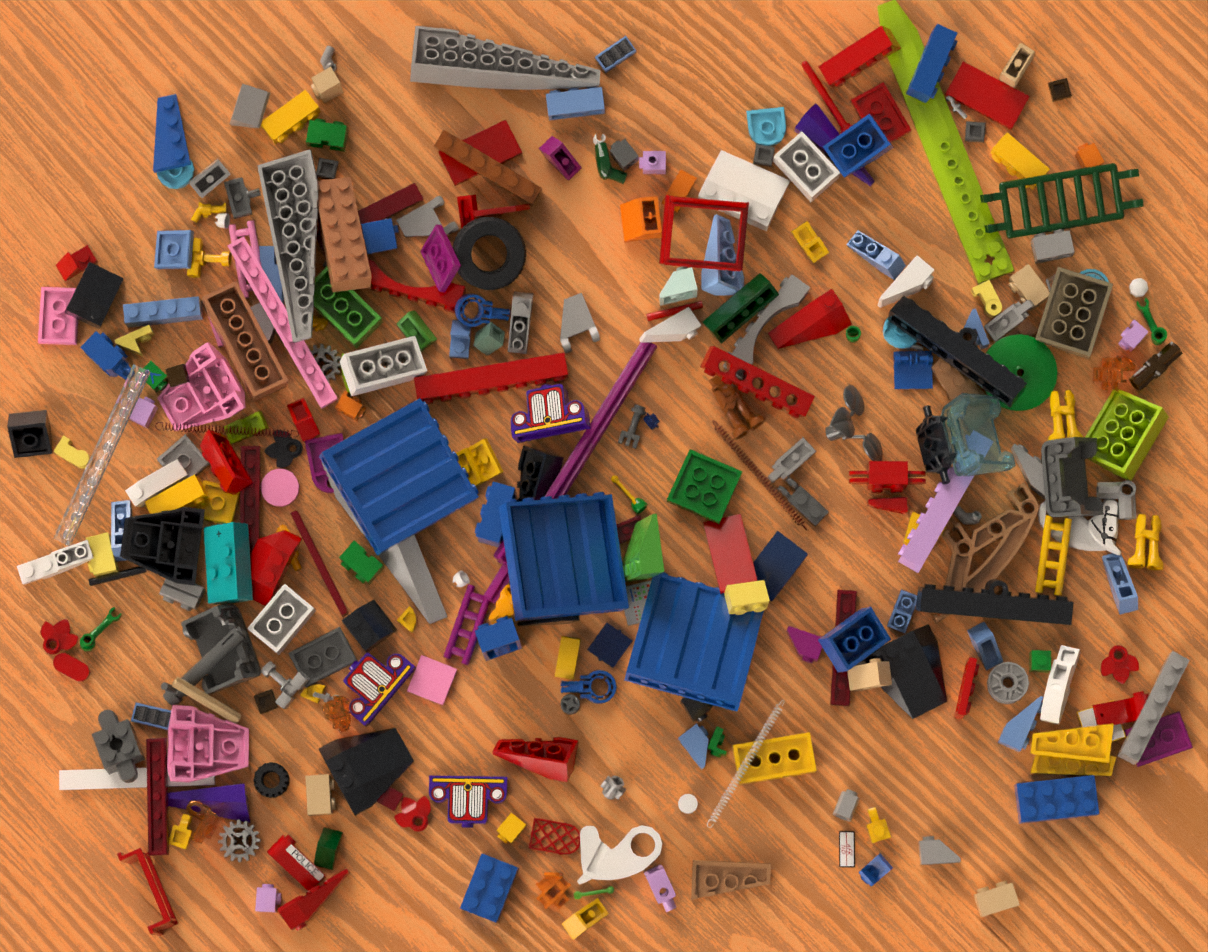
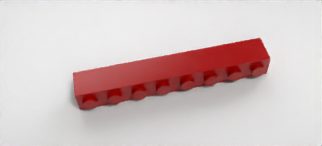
M565 352L414 377L417 399L421 398L422 402L430 405L435 400L448 402L453 397L459 396L460 399L470 398L471 394L478 393L479 396H483L495 390L497 392L509 391V388L513 387L524 389L530 384L542 386L546 385L548 381L561 383L569 377Z

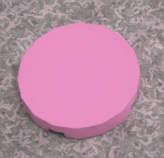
M275 469L263 478L261 492L263 498L269 504L275 507H285L296 500L299 494V483L292 472L286 469Z

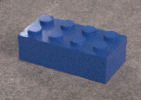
M502 617L497 619L495 624L489 625V623L478 626V630H475L486 661L522 649L512 618Z
M1094 775L1017 783L1014 785L1019 824L1099 815Z

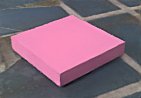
M421 655L407 692L444 705L457 669Z

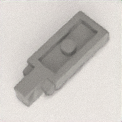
M1031 299L1025 301L1022 305L1018 301L991 320L984 328L996 342L1029 316L1027 311L1035 305Z
M803 437L772 466L774 471L768 476V479L774 483L780 477L783 480L786 477L788 478L816 453V450Z

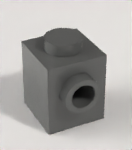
M626 139L618 140L611 145L610 155L623 172L639 161V156Z

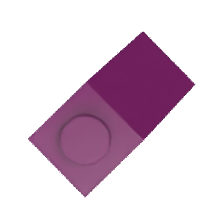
M553 136L538 148L545 158L568 181L582 168L563 142Z
M788 626L786 632L798 656L802 657V661L811 664L813 661L817 662L822 649L818 641L821 637Z

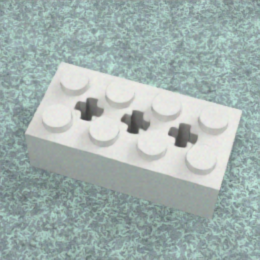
M415 336L344 354L339 361L351 396L413 381L414 377L424 376L427 372Z

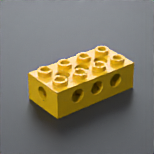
M810 732L762 740L763 742L758 741L762 746L754 745V742L732 746L736 771L741 770L745 773L738 772L743 776V778L737 776L741 779V781L738 780L739 785L815 773L817 771ZM796 751L799 754V758L791 760L788 757V753ZM750 754L753 757L759 758L761 764L758 767H753L747 763L743 764V761L746 762L744 758L748 759L746 755ZM777 754L780 761L773 764L770 762L769 756Z

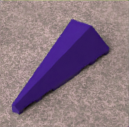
M816 103L804 114L794 130L798 134L803 132L816 147L825 152L827 157L829 155L823 146L840 135ZM865 167L852 173L870 187L875 182Z
M245 783L168 793V806L251 823Z

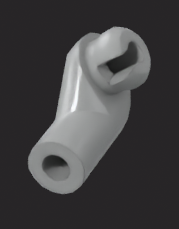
M326 46L320 63L324 70L331 67L335 72L337 66L332 60L335 49L331 46Z
M960 506L953 512L965 525H975L982 518L980 512L966 513Z

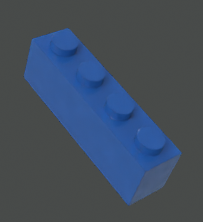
M936 24L906 91L907 95L924 103H927L929 98H934L938 89L935 85L937 82L940 83L944 72H942L943 66L947 67L951 58L949 52L954 50L958 42L955 40L957 32Z

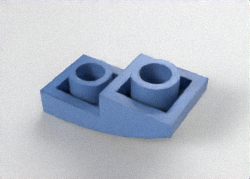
M901 589L887 627L903 633L906 632L916 606L917 595Z

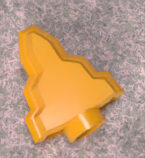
M509 584L500 592L496 608L490 614L489 620L491 624L497 623V619L506 616L508 619L512 618L513 622H518L515 621Z

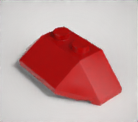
M283 530L257 540L250 555L252 596L254 601L266 606L275 596L303 538Z

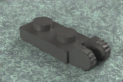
M788 477L786 479L787 484L796 491L791 495L781 485L777 488L778 491L816 527L829 511L804 488L799 487L795 481Z

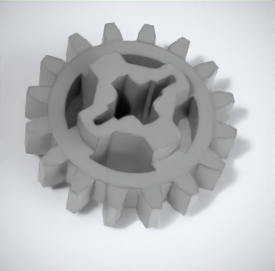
M323 344L318 349L316 345H313L314 350H310L313 356L318 354L315 358L318 365H320L321 361L324 362L325 365L321 369L324 376L329 370H332L330 374L325 376L328 383L330 384V379L336 381L335 374H341L338 368H341L340 363H338L341 357L336 356L337 350L331 352L330 345L326 349ZM326 354L330 355L334 361L328 360Z
M237 820L236 825L231 821L229 828L223 827L225 833H219L223 839L219 840L218 843L223 844L220 851H226L224 857L231 855V861L238 858V862H242L243 857L249 861L250 854L256 855L254 849H260L256 843L261 842V839L256 838L259 831H253L254 825L248 827V821H245L242 825L241 820ZM237 828L245 829L241 833H236L234 831V829ZM228 836L231 838V844L229 846H227ZM234 836L243 837L242 842L245 846L240 844L236 846L237 840ZM250 836H252V845H251V846L249 845V842H248V838H249ZM238 849L245 851L243 854H235L234 852Z

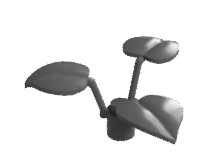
M848 384L844 389L843 398L851 412L845 407L838 408L833 415L830 425L825 429L826 436L830 441L839 438L843 440L863 439L862 445L868 457L872 461H882L881 443L874 434L869 433L867 436L854 435L855 428L851 417L855 413L858 416L863 414L864 401L859 391L853 385Z

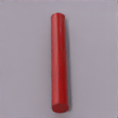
M702 301L649 313L646 314L647 321L675 315L687 307L691 311L701 309L703 304Z

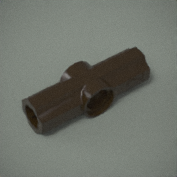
M1170 342L1157 355L1154 354L1143 364V367L1128 379L1131 385L1140 392L1154 378L1157 379L1168 369V366L1183 354L1181 349L1175 343Z

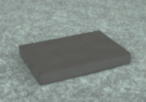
M341 627L288 653L297 671L303 672L310 678L305 685L306 688L357 661Z

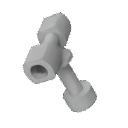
M269 661L261 669V673L266 678L271 676L281 685L280 690L282 693L275 702L281 708L287 709L295 699L293 697L297 690H302L310 678L303 672H298L293 679L289 678L286 680L276 671L277 666L272 661Z

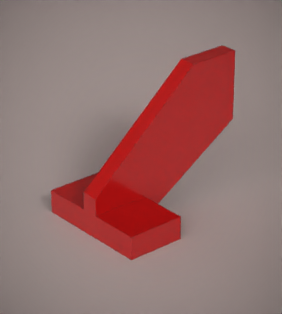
M476 194L457 197L461 229L470 221L478 219L479 216L530 209V204L478 210Z

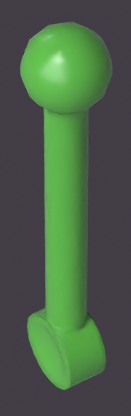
M609 886L607 889L583 893L576 891L574 892V898L580 899L582 896L607 892L612 894L614 888Z

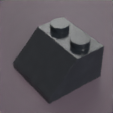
M47 410L9 414L7 428L14 458L52 454L51 427Z
M375 600L357 608L342 620L366 653L397 631Z

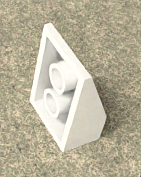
M917 255L882 294L877 306L881 308L899 301L903 295L908 297L920 292L922 288L926 290L933 282L934 269Z

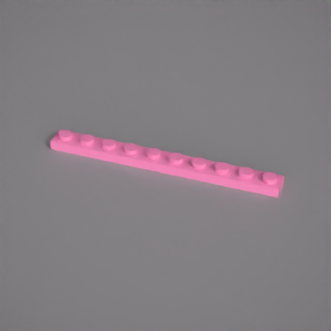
M243 236L227 245L321 409L338 400L305 341L293 343L287 310L245 237Z

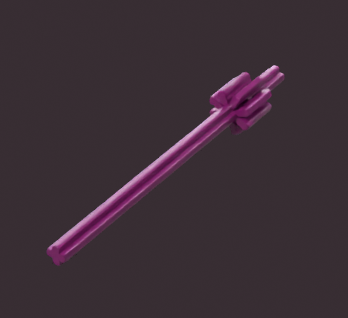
M640 342L590 423L591 429H586L545 497L552 496V499H558V496L568 493L657 349L655 344ZM504 540L494 553V558L502 566L483 595L494 604L500 598L502 589L506 585H510Z

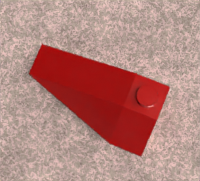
M830 289L767 334L777 349H781L802 342L836 335L852 325V322L842 302L834 290Z
M553 737V740L542 741V738H535V741L527 742L523 739L498 740L492 752L497 757L548 779L568 782L574 770L579 742L575 739Z
M349 870L341 871L324 881L323 885L310 889L306 892L305 896L299 895L279 907L277 910L291 930L296 929L297 931L307 926L306 922L315 915L350 874Z

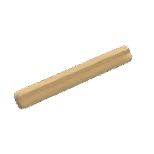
M180 677L173 681L172 686L229 721L233 723L239 722L241 714Z

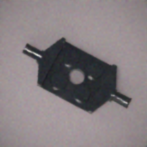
M927 405L923 407L925 418L916 428V436L926 473L940 474L942 484L950 483L948 469L957 455L950 452L942 422L946 421L947 417L933 416L931 406Z

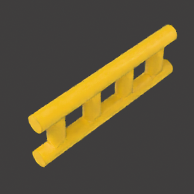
M1045 515L1035 592L1043 593V587L1055 589L1054 595L1062 596L1072 519L1065 518L1064 524L1052 522L1053 517ZM1051 530L1063 531L1061 543L1050 541ZM1049 549L1060 550L1059 562L1047 560ZM1046 568L1058 570L1056 581L1045 580Z

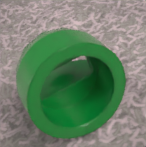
M857 326L848 327L846 330L847 340L853 343L857 342L861 337V330Z

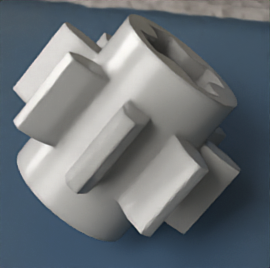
M607 776L600 786L603 788V795L610 800L615 798L619 800L626 791V788L623 787L624 781L618 776Z

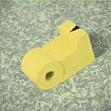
M990 280L971 289L973 297L979 295L984 305L986 316L994 318L1000 314L1002 304Z
M63 435L53 452L78 468H88L91 464L90 455L84 450H77L72 447L71 444L73 442Z

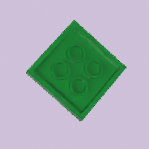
M689 449L666 502L720 524L740 480L742 471Z

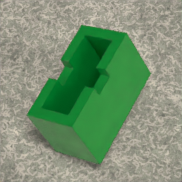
M323 119L309 120L306 144L308 147L323 149V145L330 146V150L345 152L348 136L347 125L339 121L327 123Z
M354 540L339 557L342 561L340 565L347 571L352 569L356 573L355 577L361 583L367 582L370 585L385 567L372 555L370 557L366 556V550Z

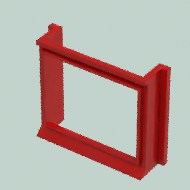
M665 195L659 264L743 271L749 202ZM674 206L740 212L735 263L670 258Z
M141 848L127 854L117 853L121 862L128 864L140 862L164 919L147 928L151 935H164L163 931L177 925L178 921L151 856H148V852H142Z

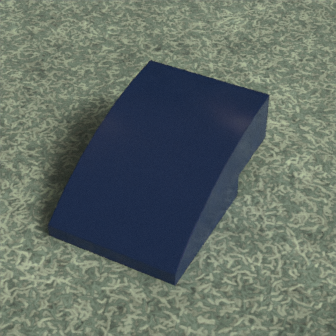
M779 531L775 533L753 562L757 581H765L771 602L808 556L804 550Z

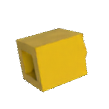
M511 812L496 830L500 833L497 837L505 844L508 841L512 844L527 825Z

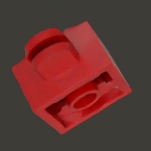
M869 461L867 471H849V476L867 477L849 479V484H867V490H871V493H883V490H891V493H902V490H906L907 485L926 484V479L908 478L926 476L925 471H908V461Z

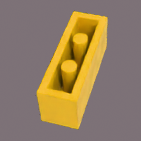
M305 89L261 122V126L276 145L286 141L289 137L288 135L292 132L300 131L304 127L303 124L307 121L315 120L321 111Z
M1008 132L991 150L993 160L999 164L1002 163L1007 167L1006 170L1012 176L1016 175L1019 179L1049 173L1050 169ZM1037 184L1027 185L1026 188L1030 187L1034 190Z
M194 474L145 501V504L150 514L183 507H198L204 504L205 500L210 497L201 479Z

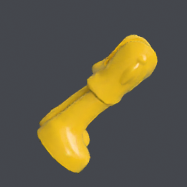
M1071 390L1064 392L1065 406H1060L1058 391L1051 392L1050 409L1054 428L1048 440L1065 438L1062 415L1066 416L1067 438L1083 437L1076 426L1074 409L1076 400Z
M1138 514L1134 538L1136 539V550L1134 556L1128 559L1127 567L1141 569L1146 565V568L1149 570L1158 571L1164 569V564L1159 557L1158 551L1159 533L1162 528V521L1159 515L1152 516L1151 530H1145L1146 515ZM1146 539L1149 540V555L1147 564L1145 557Z

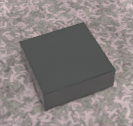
M966 121L965 141L984 143L985 123Z
M756 144L753 164L772 167L775 147Z
M319 158L316 171L317 178L335 179L338 161Z

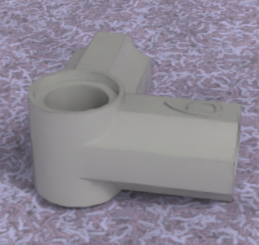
M1132 481L1097 482L1096 495L1100 500L1118 499L1119 520L1136 519V485ZM1128 486L1131 489V494H1124L1122 487Z

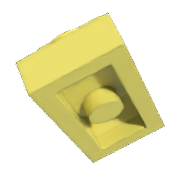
M147 325L114 341L120 348L143 356L138 342L145 343L151 340V337L155 334L151 326Z

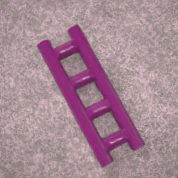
M470 584L467 586L443 655L447 659H451L452 654L463 657L461 663L469 665L477 642L475 630H478V626L483 624L490 601L483 595L475 593V586ZM471 600L482 603L478 614L467 610ZM464 618L475 621L472 632L461 629ZM458 636L469 639L466 650L455 647Z

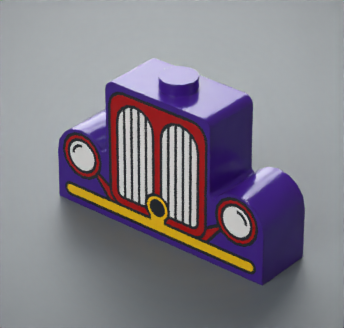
M562 384L542 385L541 388L528 390L526 392L528 413L518 411L511 417L512 438L517 443L591 429L587 408L578 400L569 402L568 391Z
M365 653L359 662L355 661L350 666V672L343 680L351 690L360 696V698L351 701L349 705L350 713L367 727L414 672L416 667L400 654L395 653L389 656L387 666H384L370 653Z
M429 775V796L436 803H443L448 799V822L450 824H462V828H473V824H487L488 800L494 804H502L507 799L508 777Z

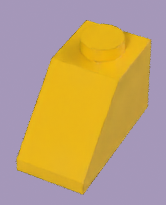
M597 898L574 913L562 925L572 939H575L609 913Z

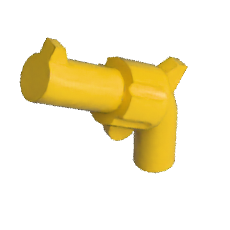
M199 202V207L196 209L191 220L198 223L202 214L204 218H207L212 213H227L226 203L212 206L211 204Z

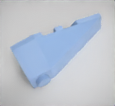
M717 214L713 217L704 261L735 263L736 254L733 247L735 239L730 220ZM702 268L701 288L707 293L715 296L734 295L744 287L743 271Z

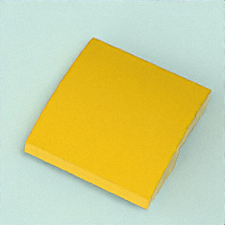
M487 438L456 453L459 458L458 463L461 468L464 467L469 475L468 480L476 487L503 473Z

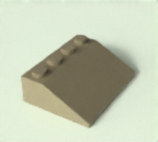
M1058 267L1035 340L1067 353L1089 359L1113 284Z

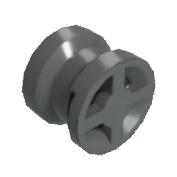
M568 694L561 699L560 705L564 713L572 715L578 712L580 703L575 695Z

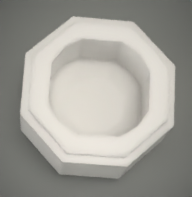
M1142 278L1134 279L1129 285L1130 294L1136 298L1143 297L1148 291L1147 282Z

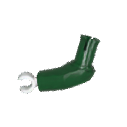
M595 134L593 143L595 144V159L600 178L603 180L611 179L624 184L628 173L612 168L607 144L604 143L606 136L602 134V140L599 141Z

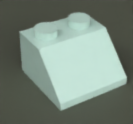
M679 267L676 269L677 271L672 273L659 294L660 306L697 297L698 289L692 267Z

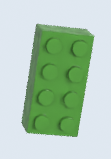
M327 267L315 277L314 308L357 349L383 323L382 318L354 290L332 292Z

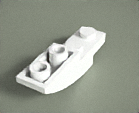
M85 540L51 552L50 555L18 565L17 569L22 584L26 585L73 569L94 559L89 541Z
M1061 645L1057 659L1053 661L1041 709V721L1060 724L1070 693V684L1081 653L1080 649Z

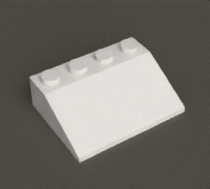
M721 150L700 190L698 198L749 202L747 223L767 232L790 180ZM719 210L740 219V212Z

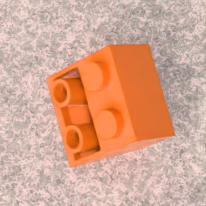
M658 196L637 198L620 204L624 242L662 237Z

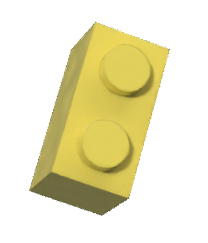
M107 532L86 537L94 559L88 562L90 573L98 577L118 572V564L111 549V534Z
M764 580L727 585L724 593L729 615H742L751 611L762 612L767 609L770 601Z

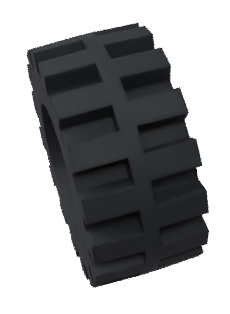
M265 763L254 774V786L265 797L276 798L286 792L290 783L288 772L277 763ZM269 772H275L279 775L280 782L275 788H268L264 784V777Z

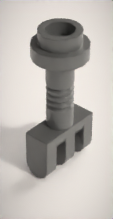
M635 404L634 408H631V411L634 412L628 432L621 431L618 440L619 444H622L624 437H626L625 446L629 447L632 439L635 440L632 448H637L640 436L635 435L641 415H646L645 407Z

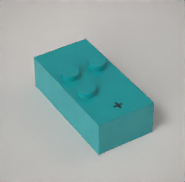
M230 522L204 527L208 604L227 605L253 600L248 524Z

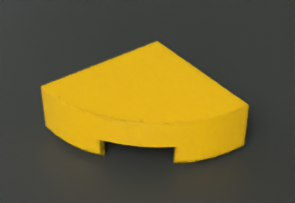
M409 606L397 621L411 633H413L416 627V615Z
M321 684L309 686L302 691L300 696L318 704L320 698L313 697V693L323 694L326 686Z

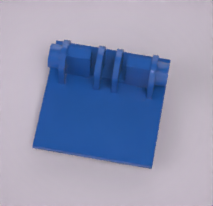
M932 351L893 352L894 389H933Z

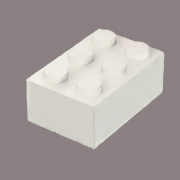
M800 132L773 157V162L810 202L815 200L840 176L837 168L803 132Z
M284 584L247 629L280 655L316 610Z

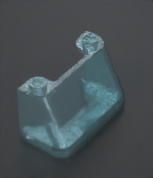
M961 393L942 409L941 416L947 417V420L942 423L949 450L957 455L953 461V468L957 476L967 477L1011 470L1016 466L1011 452L1004 451L1001 453L993 421L1001 413V406L999 400L994 396Z

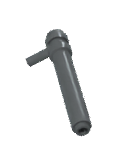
M241 626L234 627L181 679L195 686L245 639L246 631ZM166 682L161 684V689L165 690L163 697L170 705L179 704L183 697L187 696L171 684Z

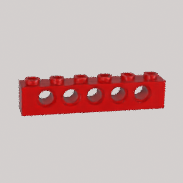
M715 346L709 347L700 366L705 369V374L712 377L717 375L722 378L721 381L728 385L733 383L739 386L738 390L746 394L751 392L755 394L754 398L762 402L767 400L772 403V407L778 410L783 408L789 411L788 415L797 419L799 417H806L815 398L814 395ZM722 361L727 365L725 372H722L719 368V364ZM738 370H741L744 374L742 380H738L736 377ZM755 378L760 380V387L758 389L753 386ZM773 386L777 389L775 397H772L770 394V389ZM789 395H792L794 398V403L792 405H789L787 403V397Z

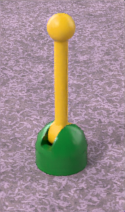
M613 475L611 477V481L616 483L632 500L631 508L637 515L647 508L648 504L642 498L635 499L620 483L618 476Z

